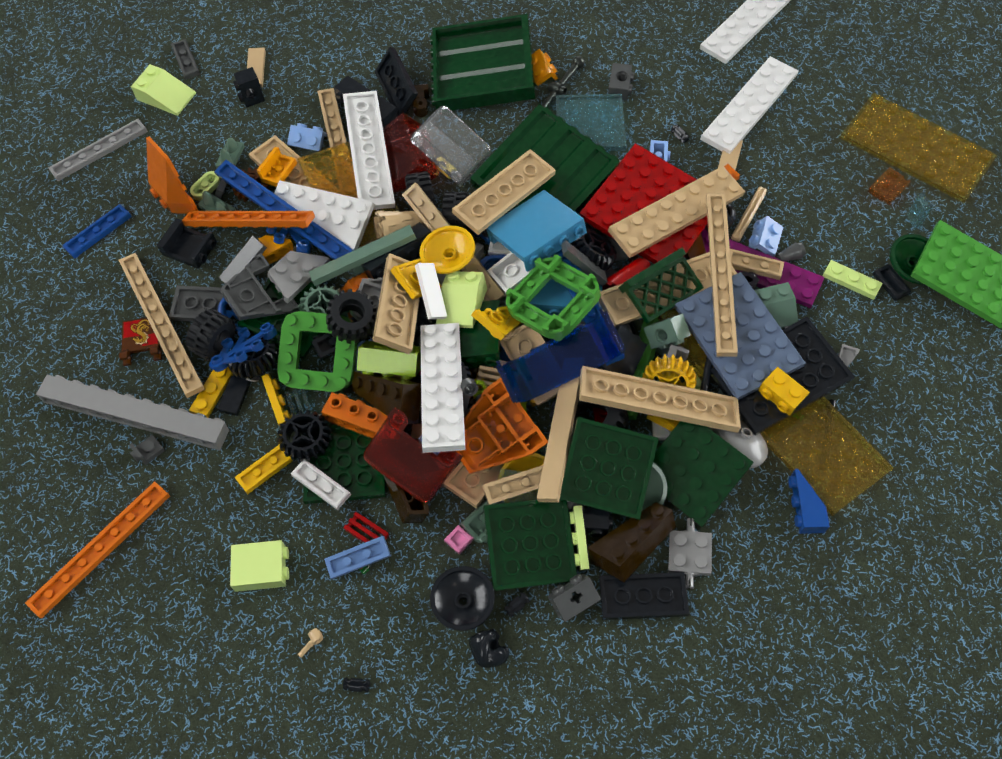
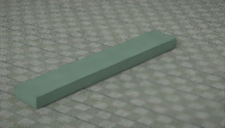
M405 226L309 271L314 286H317L417 238L411 226Z

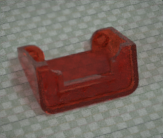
M402 113L383 128L388 163L392 174L393 192L406 189V174L427 171L431 180L439 176L427 132L420 123Z
M394 407L365 449L364 459L369 465L421 502H428L434 497L463 456L456 451L440 452L438 456L433 452L423 453L422 444L403 431L408 424L407 416Z

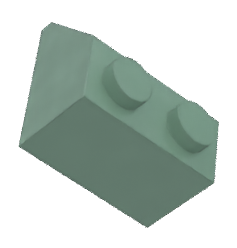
M789 282L754 290L781 329L798 321L796 297Z

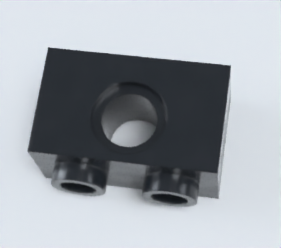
M253 67L234 73L235 81H233L236 91H239L237 95L240 102H244L246 108L265 101Z

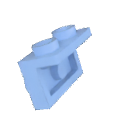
M297 123V126H290L287 145L321 152L323 139L327 137V133L323 131V128L313 126V129L307 128L305 124Z
M769 216L757 220L753 225V232L749 239L748 247L759 249L765 254L775 256L783 227Z

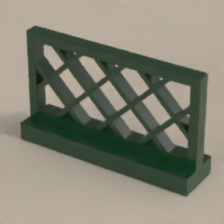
M683 248L678 249L618 287L622 294L627 293L646 324L676 306V303L704 288L684 258L686 252ZM680 263L682 265L684 274L676 272L677 264ZM663 273L671 275L670 282L662 280ZM675 276L683 278L682 286L674 284ZM687 280L694 283L696 286L694 290L687 288ZM649 281L658 283L657 291L648 288ZM661 285L670 287L669 295L661 292ZM674 288L682 291L681 298L673 296ZM636 289L643 291V300L637 298L633 291ZM648 293L656 295L655 303L647 301ZM660 297L668 299L667 307L659 305ZM646 305L654 307V313L651 317H649L645 310Z

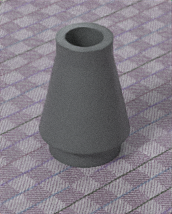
M795 242L777 253V258L785 262L799 260L806 256V250L802 242Z

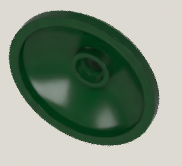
M906 234L899 237L892 244L889 255L893 268L902 278L911 283L923 284L911 277L928 241V238L917 234Z

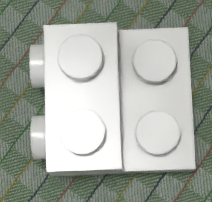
M512 252L508 253L487 270L505 293L509 288L514 290L530 272L526 271L524 262Z

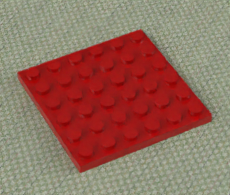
M635 143L579 215L584 218L585 222L613 238L608 232L609 226L697 179ZM707 216L638 254L653 264L680 248H683L687 254L707 226Z

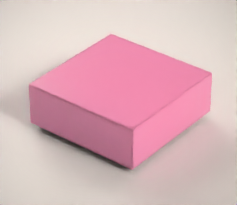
M459 525L444 539L459 555L474 540Z

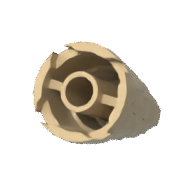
M382 210L374 213L378 215L374 217L377 239L410 225L413 227L419 222L426 226L415 211Z

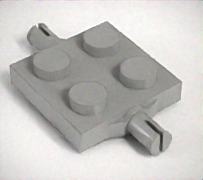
M687 518L686 530H672L670 532L668 573L684 572L686 589L689 588V581L690 589H694V577L699 575L711 576L712 533L695 531L694 519L692 518L690 526V518Z

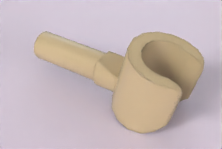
M317 628L308 633L310 641L298 653L301 658L313 645H317L323 640V635Z

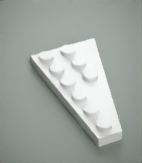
M279 180L274 192L275 195L298 211H313L315 215L313 222L353 250L358 249L375 206L371 201Z

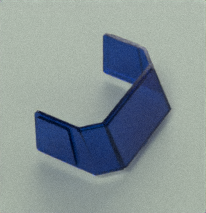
M601 308L599 309L600 317L586 325L582 324L574 328L561 341L552 339L530 350V353L509 362L497 360L496 368L513 403H525L579 377L582 366L598 368L624 354L626 347L610 314Z

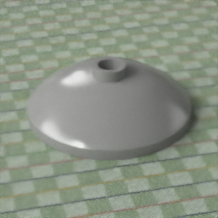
M740 420L741 428L738 433L712 428L714 433L754 462L749 469L760 466L766 460L768 447L763 436L760 433L754 435L744 421Z

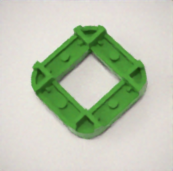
M554 254V257L542 260L540 257L534 261L535 267L515 289L509 288L507 290L506 306L509 314L514 319L546 338L561 341L574 330L598 303L601 292L595 275L592 273L589 276L564 263L561 256ZM551 279L577 293L558 316L556 314L551 316L529 303Z
M297 311L288 314L281 327L277 365L279 381L290 388L343 392L352 384L357 343L351 341V344L346 343L347 340L341 342L337 336L333 373L298 369L302 332L332 334V331L329 332L327 328V313ZM340 315L343 320L350 323H355L349 317Z

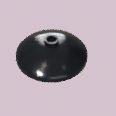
M468 566L454 567L442 573L435 581L430 594L431 608L437 620L445 627L456 631L472 630L483 624L490 616L495 602L494 589L488 577L478 569ZM466 599L467 604L461 605L460 600Z

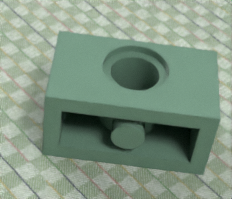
M683 313L644 327L651 349L659 347L662 350L670 347V343H673V345L685 342L684 338L691 335Z

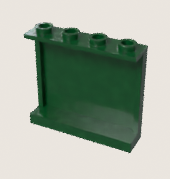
M483 301L480 310L484 311L486 308L496 310L498 307H501L500 301ZM477 320L473 328H460L461 361L465 363V366H468L469 369L479 368L480 365L487 367L502 365L500 340L493 337L489 330Z

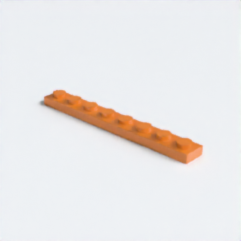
M190 211L182 219L184 226L209 228H306L313 221L315 215L313 211Z
M154 481L29 598L25 604L42 619L157 510L170 495Z

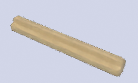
M758 187L731 236L732 240L736 242L741 240L766 195V188Z

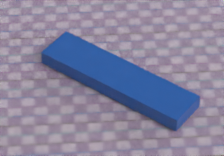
M119 204L62 246L75 259L132 216Z

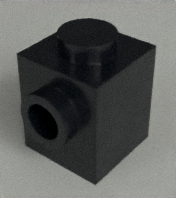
M584 508L585 534H591L592 537L607 535L609 528L612 529L613 516H609V512L604 510Z

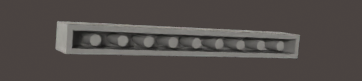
M46 375L36 393L43 403L219 451L229 432L225 421L220 418L211 419L201 413L192 414L183 408L173 409L164 403L159 405L149 399L143 398L140 400L130 394L121 395L112 389L103 390L93 384H90V386L84 385L78 380L69 381L60 375L55 377Z

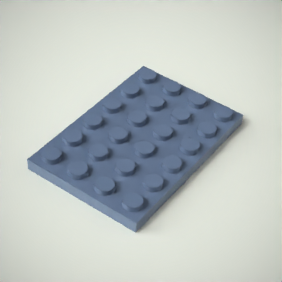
M741 272L732 276L738 348L737 357H716L712 286L676 303L674 307L678 314L683 313L690 332L733 396L738 400L759 390L762 382L777 367L786 374H790L806 364Z

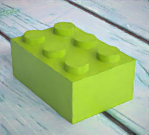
M366 340L358 347L357 370L362 371L366 375H373L375 372L382 373L384 377L401 375L403 379H413L421 371V347L413 346L411 353L406 354L380 343Z

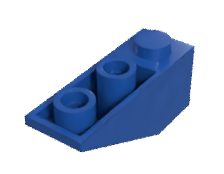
M795 469L788 479L789 487L793 489L792 507L796 508L797 514L794 518L795 526L799 527L800 534L825 533L830 527L827 508L799 469Z

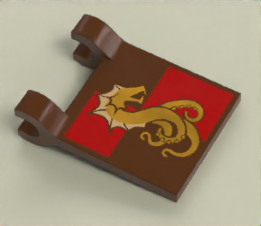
M147 318L122 321V347L119 359L123 360V366L132 365L131 353L149 350L150 354L153 355L154 361L162 360L160 343Z

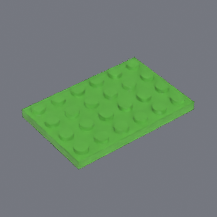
M939 220L920 255L911 277L1002 329V255Z

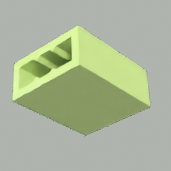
M282 540L231 545V588L238 592L286 587V580H289V568L286 567V559H289L288 547L284 545Z

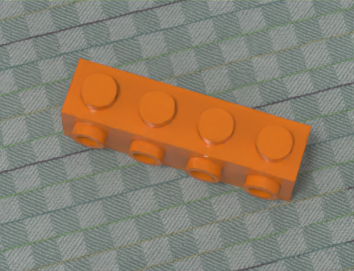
M331 392L321 411L328 422L375 440L401 438L405 429V424L399 425L376 407L368 406L361 400L354 401L349 399L348 396L342 393L336 394Z

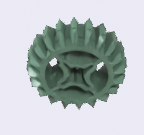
M326 283L323 288H320L319 285L316 286L317 289L310 287V293L304 292V297L300 298L299 310L325 313L322 307L323 304L327 313L329 301L333 300L335 294L339 296L340 288L335 290L333 285L327 288ZM350 310L343 312L341 315L348 317Z

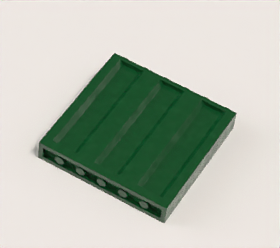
M528 14L432 28L430 42L433 47H430V52L433 59H430L433 69L431 71V79L433 81L431 90L434 96H431L432 106L436 107L437 112L535 99Z
M539 104L470 177L474 188H480L531 149L552 166L556 173L513 208L515 209L545 190L579 214L613 170L620 164V161L615 155L607 153L601 145L593 143L590 137L579 133L576 127L568 125L562 117L554 115L548 107L544 108Z

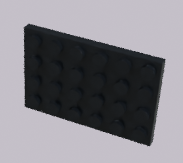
M808 316L783 329V332L806 362L804 367L788 375L810 392L791 415L855 378ZM715 367L712 368L711 376L723 393L734 397ZM759 390L738 400L739 414L754 435H758L789 417L787 413L781 412L771 400L765 399Z

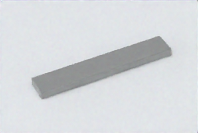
M136 119L48 167L55 179L60 181L148 131L142 122Z

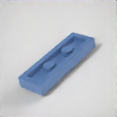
M381 536L324 560L330 578L335 579L391 557L385 537Z

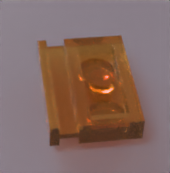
M889 167L870 186L868 192L879 200L886 201L889 206L909 186L911 181H907L903 175Z

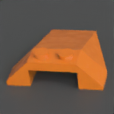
M150 136L147 137L148 183L151 187L150 193L155 199H160L159 202L164 209L168 208L172 213L188 214L190 211H198L192 197L185 192L187 188L179 180V174L170 158Z
M501 377L485 388L475 405L473 404L470 408L469 413L464 418L466 450L454 452L468 472L472 474L532 455L548 444V440Z

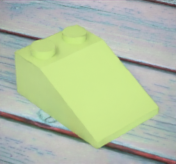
M151 64L131 86L138 101L177 116L196 94L193 89L167 71Z
M456 271L446 274L442 283L441 293L447 317L445 319H437L436 324L459 323V328L474 327L476 319L471 314L475 309L481 308L487 292L483 272Z

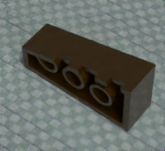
M354 371L352 391L399 425L418 424L421 399L420 383L397 377H384L382 373L374 372L373 375H366L362 371Z
M418 438L379 439L373 450L402 524L422 523L429 515Z
M658 502L653 503L641 512L640 520L629 519L587 547L591 563L620 581L625 582L676 527L673 510Z

